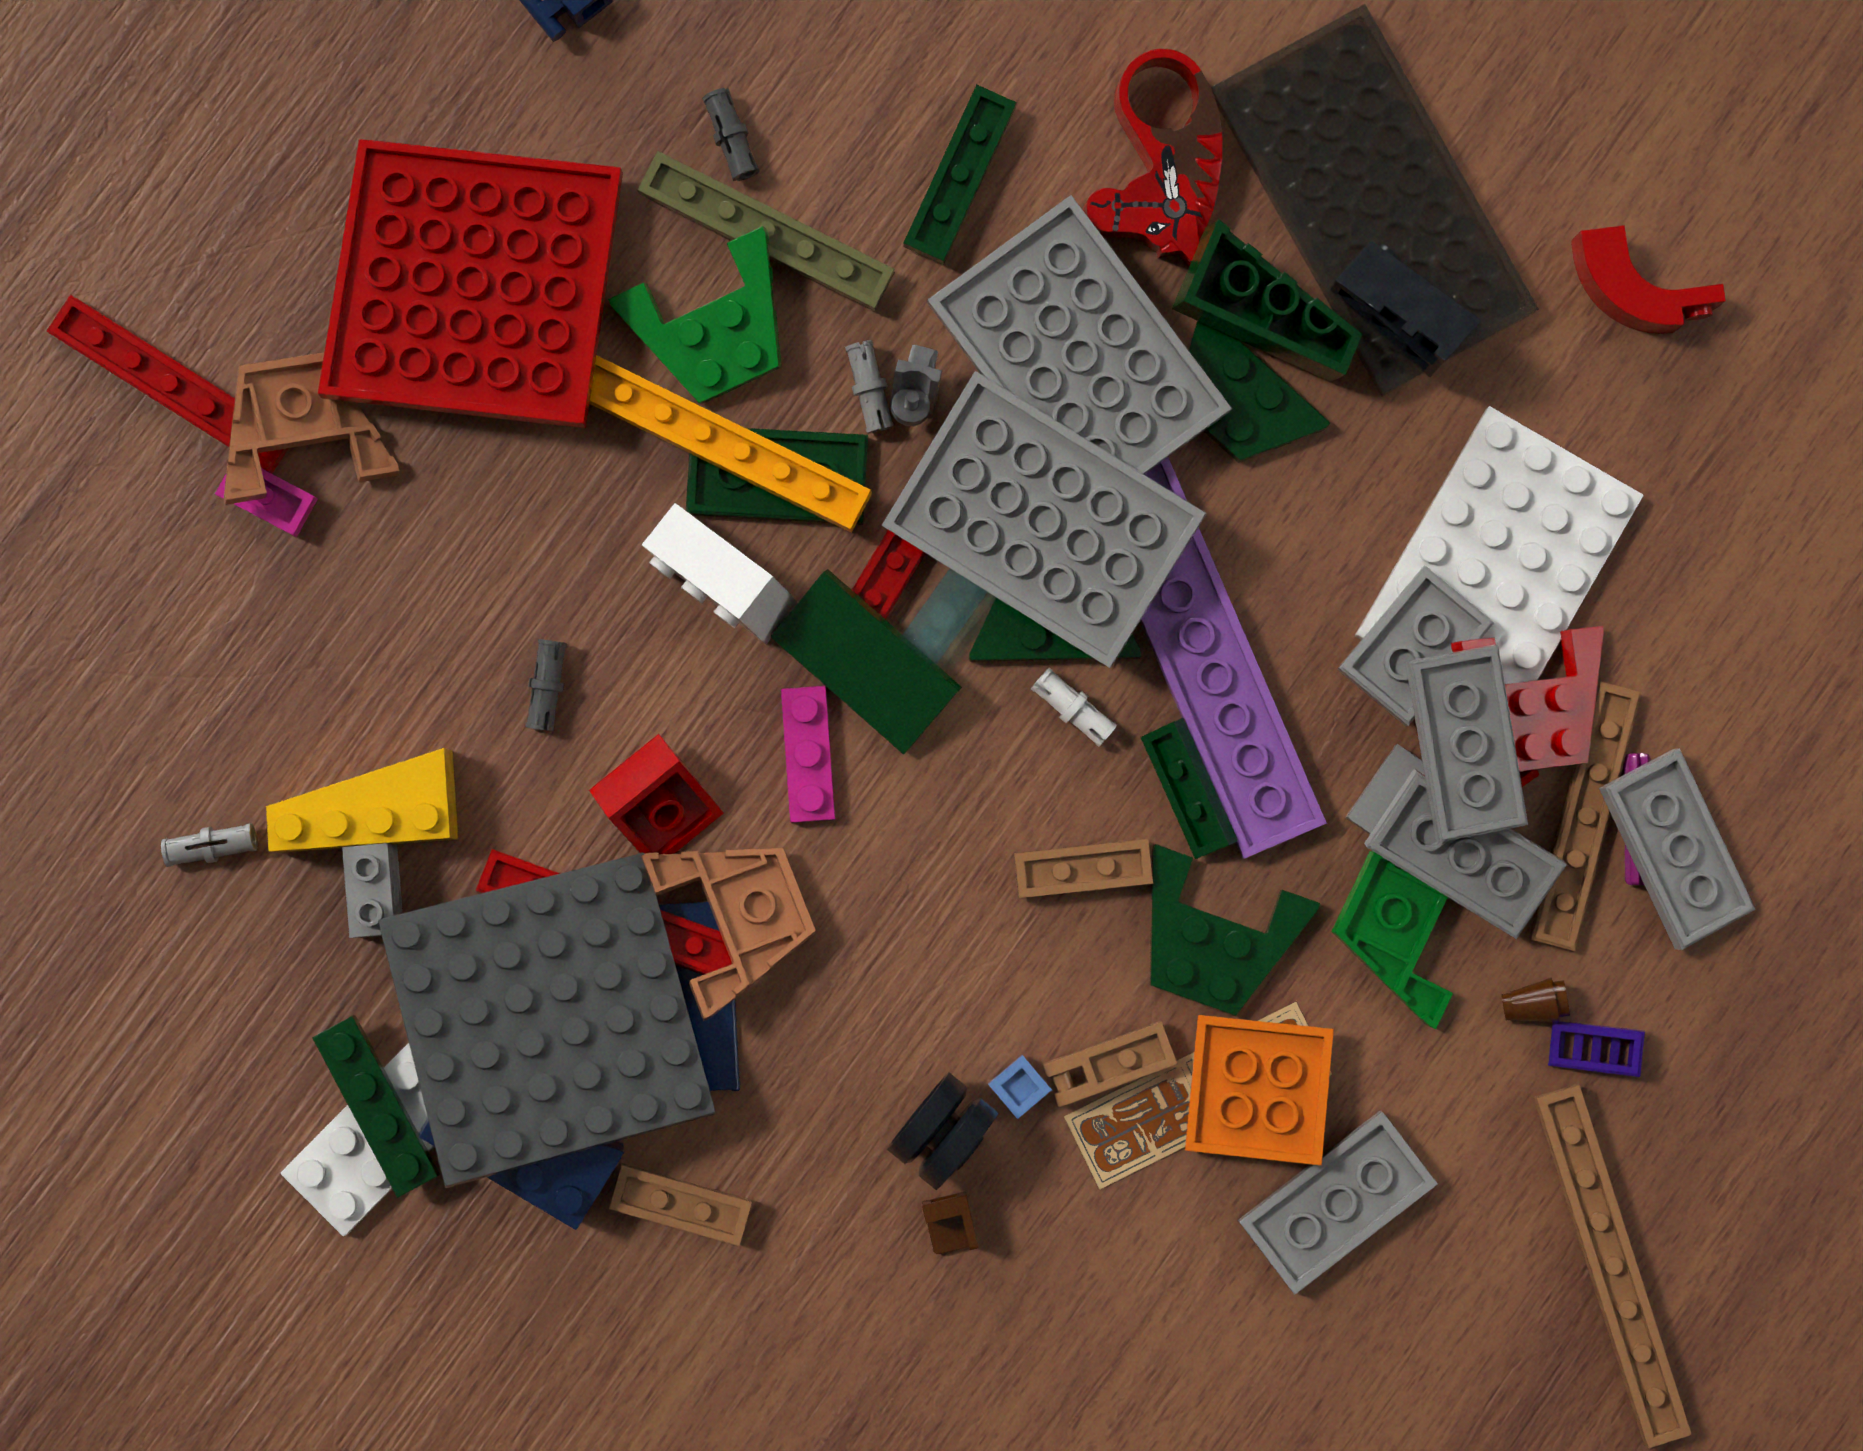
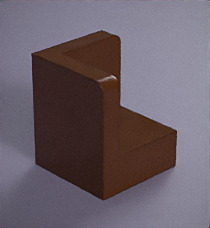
M966 1191L922 1201L924 1217L928 1225L935 1254L967 1247L970 1250L979 1248Z

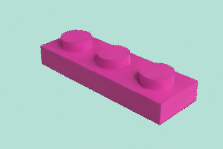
M826 686L781 689L790 823L835 820Z

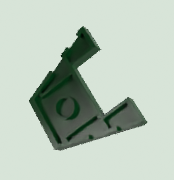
M1154 844L1152 849L1153 884H1151L1150 985L1236 1016L1317 912L1320 903L1282 889L1278 894L1266 932L1257 931L1179 903V897L1193 857Z

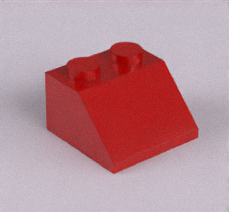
M660 734L656 735L589 789L608 819L639 853L675 854L724 814Z

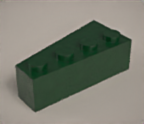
M1217 219L1206 227L1172 309L1330 382L1346 375L1362 333L1318 298L1314 299L1297 285L1298 282L1286 272L1281 273L1261 257L1263 254L1251 244H1245L1231 233V228L1221 220Z

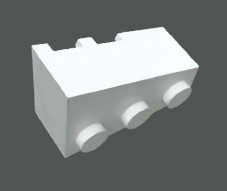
M674 503L642 544L654 556L649 562L654 568L669 579L674 574H677L685 581L681 588L701 604L706 598L717 606L713 611L717 616L734 629L738 624L742 625L765 644L770 641L771 635L798 603L771 574L676 503Z

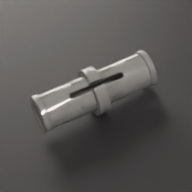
M867 340L863 341L861 345L859 342L845 347V350L848 353L856 384L852 387L854 396H859L867 428L866 432L871 434L876 433L879 429L880 431L891 429L894 427V423L891 420L884 389L888 387L886 378H881L873 349V341Z
M252 823L220 830L206 827L202 828L198 834L161 840V853L166 867L199 860L213 863L217 862L221 856L247 851L253 852L257 851L258 848L257 835ZM221 841H227V843H225V844L214 845V846H207V847H202V848H198V849H193V850H192V847H194V846H200V845H205V844L218 843V842H221Z

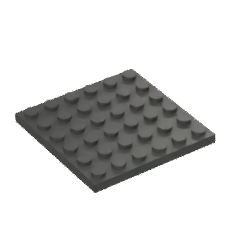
M645 853L378 919L445 1188L715 1114V1108L658 900L641 858Z

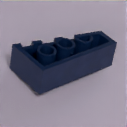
M427 1118L420 1129L419 1138L435 1147ZM616 1141L488 1176L487 1178L577 1230L624 1154L623 1143Z

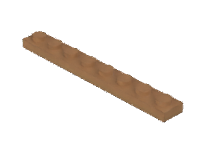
M1574 1084L1533 1097L1644 1446L1652 1448L1692 1435L1581 1087L1578 1084Z

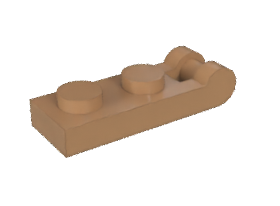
M1159 1021L1075 1053L1044 1063L1043 1066L1047 1077L1052 1076L1058 1091L1054 1096L1058 1107L1172 1067L1177 1065V1061L1163 1023ZM1082 1066L1087 1082L1074 1086L1069 1070Z

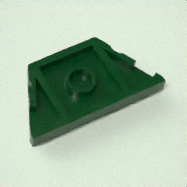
M1199 321L1196 322L1188 351L1232 408L1229 413L1204 430V432L1238 463L1256 457L1268 450L1290 444L1292 441L1310 434L1322 432L1327 428L1330 422L1238 339Z
M997 597L969 653V661L1094 659ZM1133 634L1117 659L1141 658V650Z

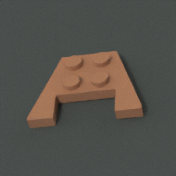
M324 352L239 365L223 498L225 505L266 498L267 492L258 453L348 439L358 482L398 476L400 471L398 463L393 456L389 455L380 440V434L373 423L368 421L358 403L322 399L318 395Z
M783 848L726 850L725 852L698 853V851L660 855L659 853H646L641 856L656 896L696 881L701 882L732 961V964L689 981L703 1021L712 1018L816 932Z

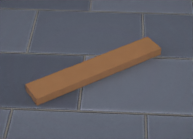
M1598 681L1588 763L1574 764L1551 851L1553 855L1563 860L1567 866L1537 908L1529 940L1569 951H1576L1611 814L1599 788L1619 778L1621 775L1642 692Z

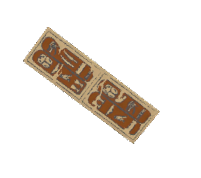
M1297 1002L1258 1020L1262 1022L1308 1026ZM1194 1052L1177 1060V1065L1147 1075L1064 1116L1099 1189L1185 1148Z

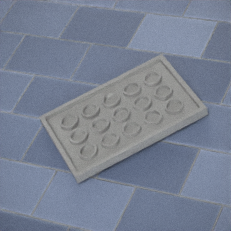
M1072 195L927 300V304L980 374L1142 474L1149 472L1232 409Z
M975 371L882 526L1111 668L1207 513Z

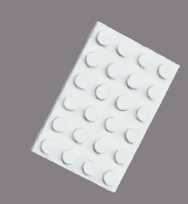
M1489 406L1480 418L1356 632L1355 637L1362 640L1420 569L1426 566L1494 622L1481 639L1495 637L1496 645L1499 647L1504 683L1537 681L1561 640L1560 631L1568 628L1641 501L1643 494Z

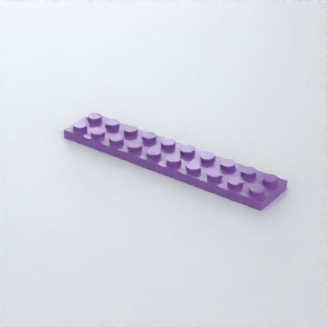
M1166 458L1144 474L1187 501L1169 458ZM1198 527L1140 622L1179 713L1184 718L1237 836L1238 841L1236 845L1242 859H1245L1327 824Z

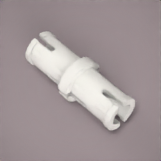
M1048 668L1031 687L1033 692H1036L1061 714L1059 718L1063 722L1067 723L1070 721L1098 747L1117 726V724L1109 720L1087 701L1088 695L1083 691L1080 693L1076 692L1056 675L1051 668Z

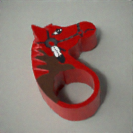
M1154 49L1139 55L1128 65L1117 85L1114 96L1117 119L1144 163L1147 173L1133 179L1124 190L1101 188L1095 191L1088 198L1083 211L1103 238L1137 239L1151 250L1156 251L1158 258L1178 255L1189 267L1199 245V239L1209 223L1217 197L1223 144L1220 113L1208 81L1199 66L1190 57L1172 49ZM1162 67L1176 72L1186 81L1192 94L1193 105L1191 115L1184 125L1185 127L1173 131L1172 128H1154L1142 122L1135 115L1129 103L1128 87L1130 80L1136 74L1148 68Z

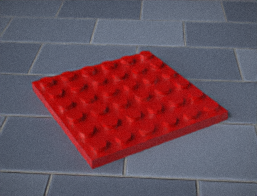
M359 139L318 395L322 399L586 428L623 178L621 167Z

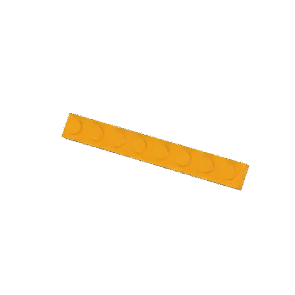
M596 355L589 404L852 533L872 495L871 489Z

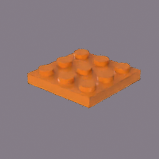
M1198 1015L1185 1151L1322 1166L1334 1029Z

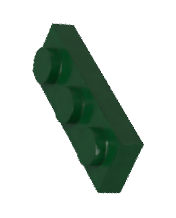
M1184 718L1141 736V740L1194 858L1198 859L1237 842V836Z

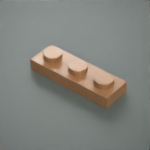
M1148 839L1014 853L1019 898L1153 884Z
M622 1164L609 1209L740 1246L753 1201Z

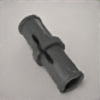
M721 88L707 93L702 99L716 132L713 138L716 146H721L733 181H742L759 173V168L756 165L746 138L749 132L746 124L740 122L729 89Z
M538 639L539 644L534 678H529L528 687H532L525 727L554 731L559 692L564 691L565 683H560L567 643Z

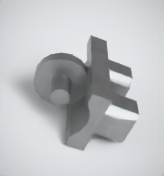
M912 345L908 362L898 359L894 374L890 408L893 417L905 426H916L923 423L927 418L933 419L942 370L935 369L938 351Z

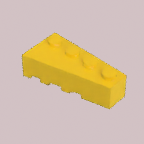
M442 748L266 806L269 852L284 853L383 843L405 844L458 840L453 751Z

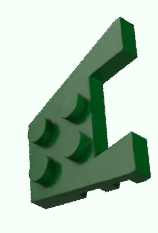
M763 226L727 243L745 284L744 287L668 323L664 322L647 283L643 282L608 299L614 310L700 404L711 401L782 367L777 313L774 310L772 290L773 273L769 260V234Z
M1369 851L1331 932L1425 1025L1436 1029L1453 992L1413 974V969L1448 897L1377 853Z

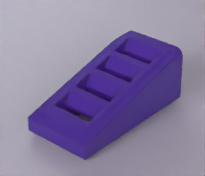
M1564 1021L1553 1022L1548 1066L1640 1077L1645 1030ZM1566 1032L1575 1033L1572 1058L1563 1057ZM1584 1034L1593 1035L1591 1060L1582 1059ZM1603 1036L1611 1037L1609 1062L1600 1061ZM1621 1038L1630 1039L1627 1064L1618 1063Z

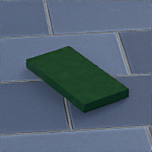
M746 428L864 487L866 486L868 435ZM689 453L686 511L691 515L830 523ZM864 510L856 523L858 525H863Z
M829 569L819 576L771 635L775 642L903 755L962 688Z

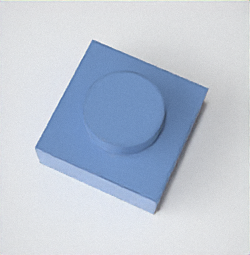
M1023 1055L988 1083L1017 1119L1052 1090Z

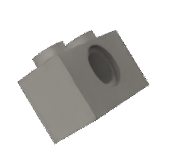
M383 843L342 847L349 938L381 936L378 919L403 913L397 844Z

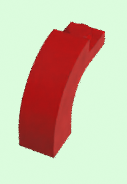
M1625 225L1583 230L1571 240L1575 268L1584 290L1600 310L1626 327L1647 333H1674L1684 325L1683 314H1685L1686 320L1708 318L1713 316V310L1726 301L1723 284L1670 290L1647 282L1640 276L1631 262Z

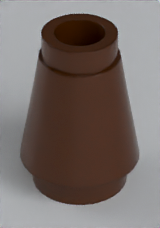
M1551 977L1510 991V993L1501 994L1506 1021L1515 1019L1516 1021L1559 1022V1017L1570 1016L1564 980L1553 982Z

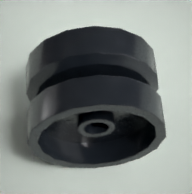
M950 1072L935 1086L887 1147L891 1154L902 1163L907 1164L914 1161L925 1147L928 1146L931 1150L919 1166V1177L935 1190L940 1188L956 1169L959 1170L981 1144L984 1139L983 1135L999 1114L982 1098L972 1100L959 1116L955 1114V1110L966 1096L967 1086Z

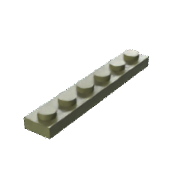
M657 151L638 188L640 195L730 240H734L761 226L765 227L769 234L770 244L768 249L770 260L873 311L877 309L895 273L894 268Z

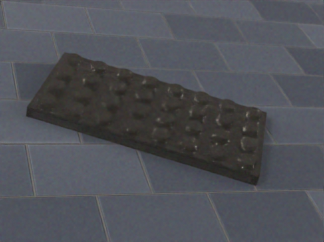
M1366 4L1211 87L1221 114L1330 307L1335 313L1362 333L1356 353L1381 397L1425 373L1330 290L1336 279L1371 240L1379 246L1383 244L1392 249L1399 256L1403 264L1481 320L1446 361L1539 310Z

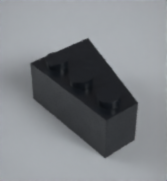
M1372 240L1330 288L1337 297L1428 377H1431L1481 322L1471 312L1403 264L1399 256L1392 249L1383 244L1379 246Z

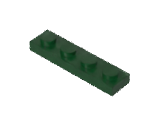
M976 84L903 242V247L944 265L1016 109L1017 102Z
M356 1015L350 1016L312 1037L396 1197L399 1198L439 1176L440 1173L422 1139L419 1138L417 1129Z

